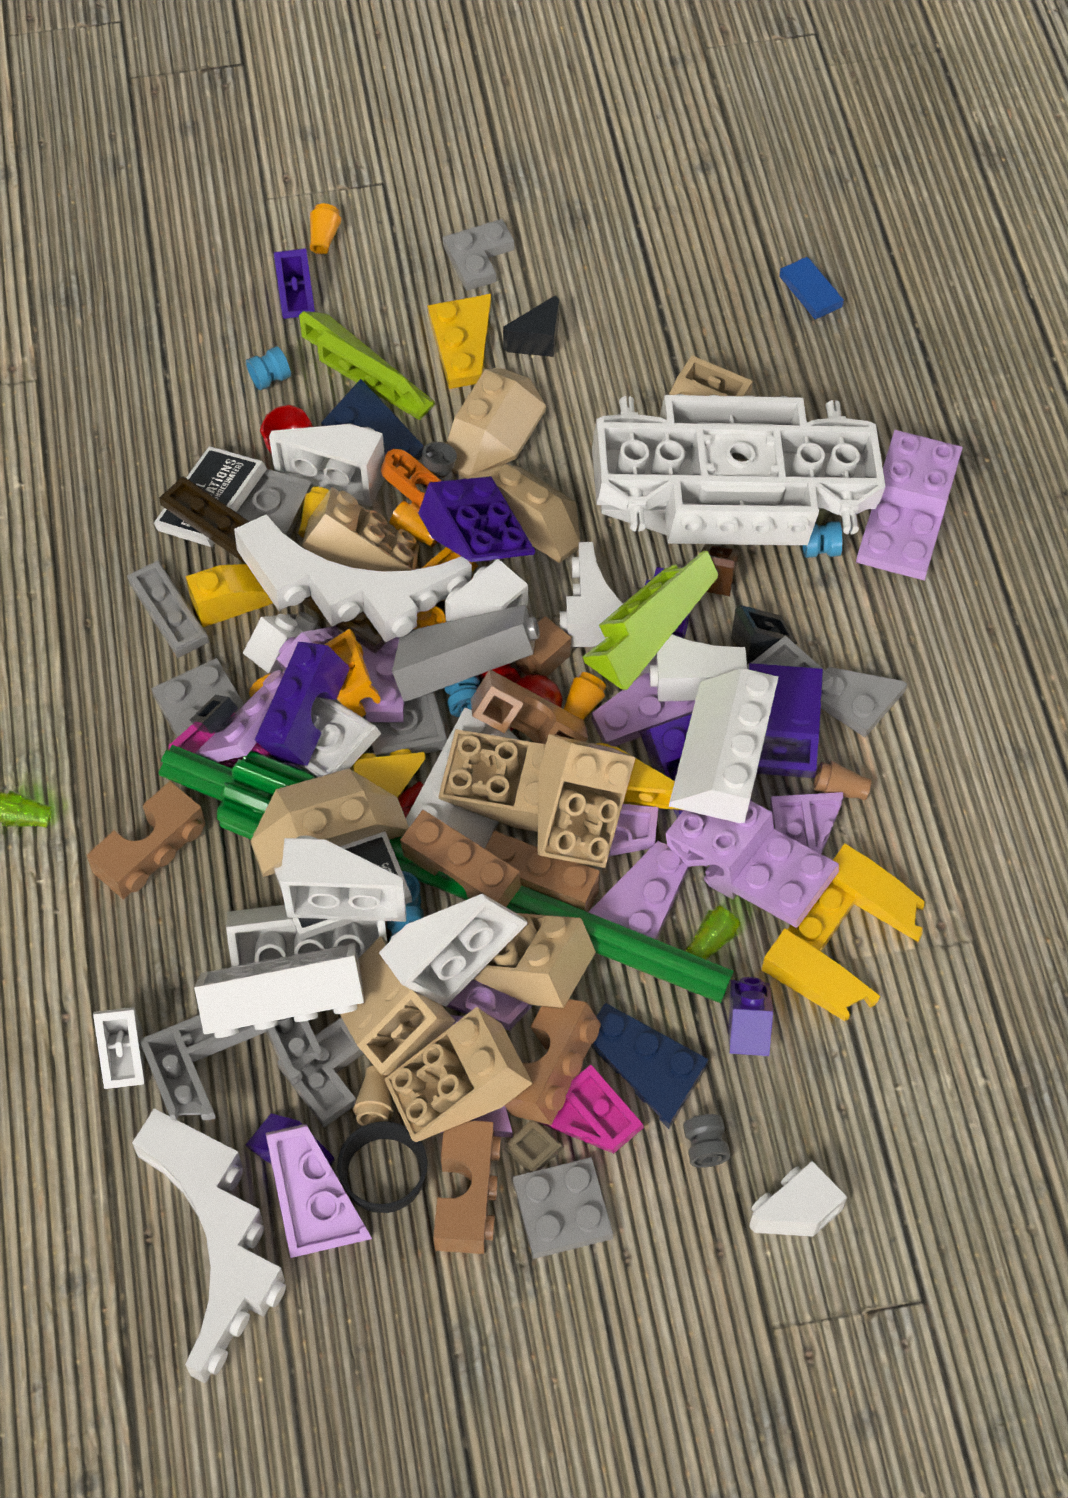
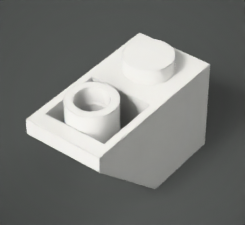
M496 559L488 567H481L474 574L472 580L462 588L457 587L448 595L445 601L446 621H454L525 604L527 606L528 584L503 562Z
M304 612L261 617L243 654L268 674L277 670L283 672L284 670L276 659L280 655L279 649L291 637L297 638L302 632L321 629V627L317 625V620L313 616Z
M812 1161L802 1170L799 1166L792 1169L781 1181L783 1187L773 1196L767 1192L755 1202L751 1208L754 1213L752 1214L749 1227L755 1233L813 1237L843 1210L847 1196Z

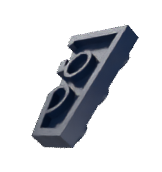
M362 379L355 384L321 422V426L352 424L359 427H369L376 432L383 433L384 456L392 449H400L406 451L418 461L422 457L424 445Z
M604 1003L596 1016L601 1026L598 1037L591 1044V1047L616 1074L619 1073L635 1090L634 1093L643 1103H647L658 1114L659 1120L669 1130L706 1069L709 1059L611 1005Z

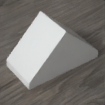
M135 1008L94 1012L93 1017L104 1089L145 1084L144 1051L139 1039L143 1038V1029Z

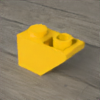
M410 749L396 750L391 752L389 756L376 757L374 753H365L349 769L398 798L424 762L425 754L424 752L412 753Z

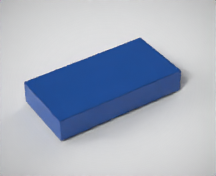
M808 257L780 269L779 277L815 320L843 306L844 299Z

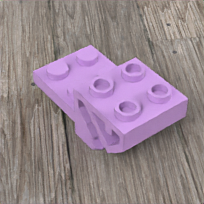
M894 430L883 466L886 487L876 509H871L856 563L925 581L963 447Z
M752 801L749 802L745 823H736L683 810L666 832L667 845L688 867L710 865L705 871L706 875L704 877V881L709 887L732 900L738 895L796 928L839 872V863L775 830L773 812Z

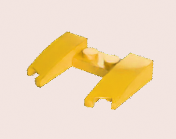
M844 843L833 861L839 863L838 874L797 928L792 925L788 929L784 928L765 955L762 971L843 1021H846L850 1017L847 1007L864 999L871 1008L878 1003L880 995L840 964L822 953V950L854 904L919 942L923 927L915 925L916 909L923 910L924 901L881 866Z

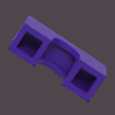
M298 641L254 740L278 761L308 766L322 734L312 722L311 709L316 697L336 700L350 667L328 645Z

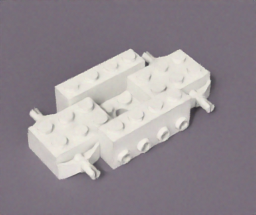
M664 395L660 417L638 415V412L634 411L633 397L629 396L627 402V397L624 396L619 400L620 414L602 416L596 420L592 445L596 505H612L629 512L630 529L635 532L637 524L638 532L646 528L644 520L645 511L656 506H667L665 521L668 544L808 545L819 514V508L842 516L843 532L849 534L850 531V534H855L859 530L856 514L867 509H876L886 487L876 424L870 421L847 419L846 416H841L840 402L835 400L834 404L833 400L826 403L825 407L828 418L807 422L804 400L797 397ZM735 459H748V460H747V461H737V460H735Z

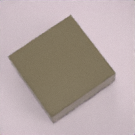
M530 1120L504 1144L505 1150L528 1173L541 1170L562 1150V1145L539 1122Z

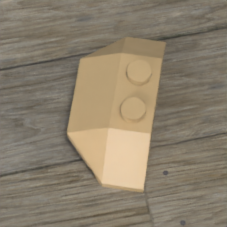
M501 367L484 370L455 416L446 444L453 447L457 453L456 463L452 469L453 473L467 478L472 474L502 466L517 459L546 411V405L530 378Z
M505 464L465 478L491 476L532 546L556 562L561 563L579 550V542L581 541L576 501L522 467Z
M345 769L276 789L251 839V846L262 876L265 877L275 874L274 869L282 866L285 838H297L307 835L317 839H325L340 847L384 831L389 840L400 837L406 833L409 826L396 796L353 770Z

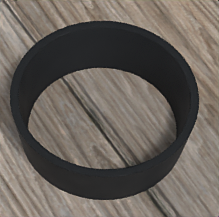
M388 1121L370 1123L354 1131L344 1142L337 1162L338 1176L348 1195L360 1207L375 1213L395 1212L409 1205L422 1188L428 1166L427 1154L421 1141H412L405 1126ZM380 1139L395 1140L409 1147L416 1155L421 1171L418 1184L408 1195L395 1202L385 1204L371 1203L356 1196L349 1187L347 1177L348 1167L354 1154L369 1142Z

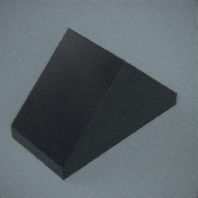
M555 295L503 326V349L507 353L554 357L559 324V298Z
M739 605L735 609L731 638L737 647H745L747 665L784 636L788 637L794 644H797L781 615Z

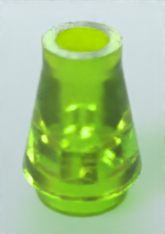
M12 790L9 793L0 792V823H2V827L48 828L52 806L41 804Z
M717 905L714 910H708L694 938L687 946V952L707 960L738 935L737 930L741 926L740 921L721 905Z

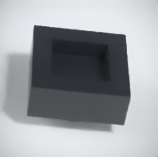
M215 694L190 721L198 731L210 734L217 733L230 724L232 721L231 715L238 707L230 697Z

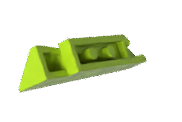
M303 311L299 315L302 338L318 347L319 361L356 383L362 379L376 395L418 420H421L434 407L435 401L330 315Z
M708 551L700 552L683 568H679L676 564L665 568L601 622L599 627L606 639L582 657L585 664L620 689L627 690L718 578V572Z

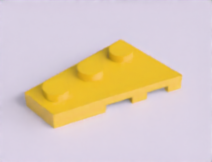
M491 294L427 305L428 317L449 389L476 384L484 369Z

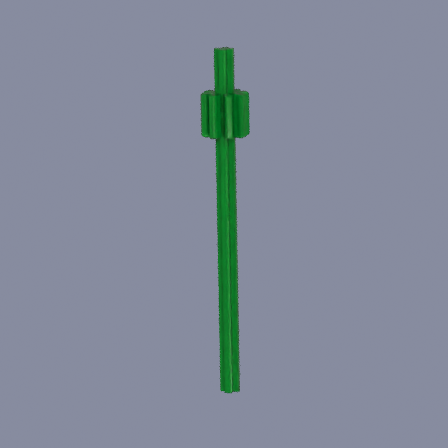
M172 745L170 750L165 751L161 759L162 766L158 772L159 776L222 801L221 805L217 808V820L220 821V826L248 839H252L276 789L316 778L313 774L253 750L247 756H243V760L238 759L233 768H229L175 745ZM401 836L389 840L401 871L411 873L418 881L464 900L470 899L467 897L465 889L447 874L438 871L436 876L406 858L402 851ZM522 885L506 907L515 913L581 918L597 954L720 1004L725 997L734 973L731 969Z

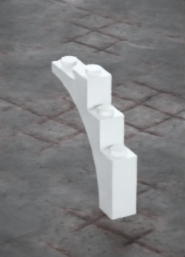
M267 514L234 529L238 553L278 611L288 606L298 605L309 596L312 597L331 626L343 621H350L364 611L385 642L395 637H403L409 634L412 629L417 627L418 612L430 610L436 603L447 599L448 595L455 588H462L472 578V565L462 556L440 565L411 571L382 572L352 568L328 561L302 548L282 533Z
M579 542V557H572V578H579V584H573V596H566L567 611H560V628L572 637L571 647H596L606 639L599 624L623 605V603L616 597L602 576L596 563L593 542ZM672 634L641 673L650 674V687H657L658 701L696 700L701 681L740 668L747 669L745 647L714 646L689 641Z
M153 1109L132 1144L140 1159L162 1172L185 1195L199 1217L207 1239L211 1267L209 1301L200 1334L185 1364L190 1376L206 1383L211 1373L216 1375L223 1367L228 1355V1351L225 1349L232 1337H239L246 1328L250 1318V1314L247 1313L250 1309L264 1317L270 1306L275 1308L284 1295L286 1285L283 1283L285 1279L281 1267L247 1250L248 1247L253 1249L258 1244L264 1232V1226L262 1225L263 1219L259 1208L227 1192V1190L232 1191L235 1189L243 1174L238 1151L178 1120H171L170 1116Z

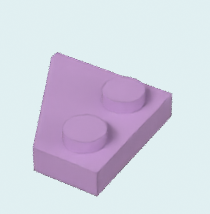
M843 792L771 796L770 810L773 812L774 829L822 854L842 805Z

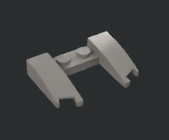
M198 1015L141 1038L139 1041L171 1120H177L179 1115H201L202 1120H211L216 1117L193 1062L266 1032L293 1086L303 1078L301 1072L314 1059L321 1060L324 1057L309 1022H295L294 1017L278 1020V1025L272 1028L255 1030L254 1025L238 1028L239 1033L235 1035L215 1038L214 1033L204 1035L201 1018Z

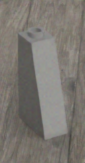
M525 604L414 629L409 634L400 637L392 673L403 701L418 698L533 655L535 640L540 638L538 622L535 617L530 618Z

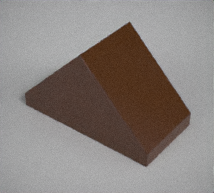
M705 544L701 552L708 551L718 572V578L706 592L730 597L740 550Z

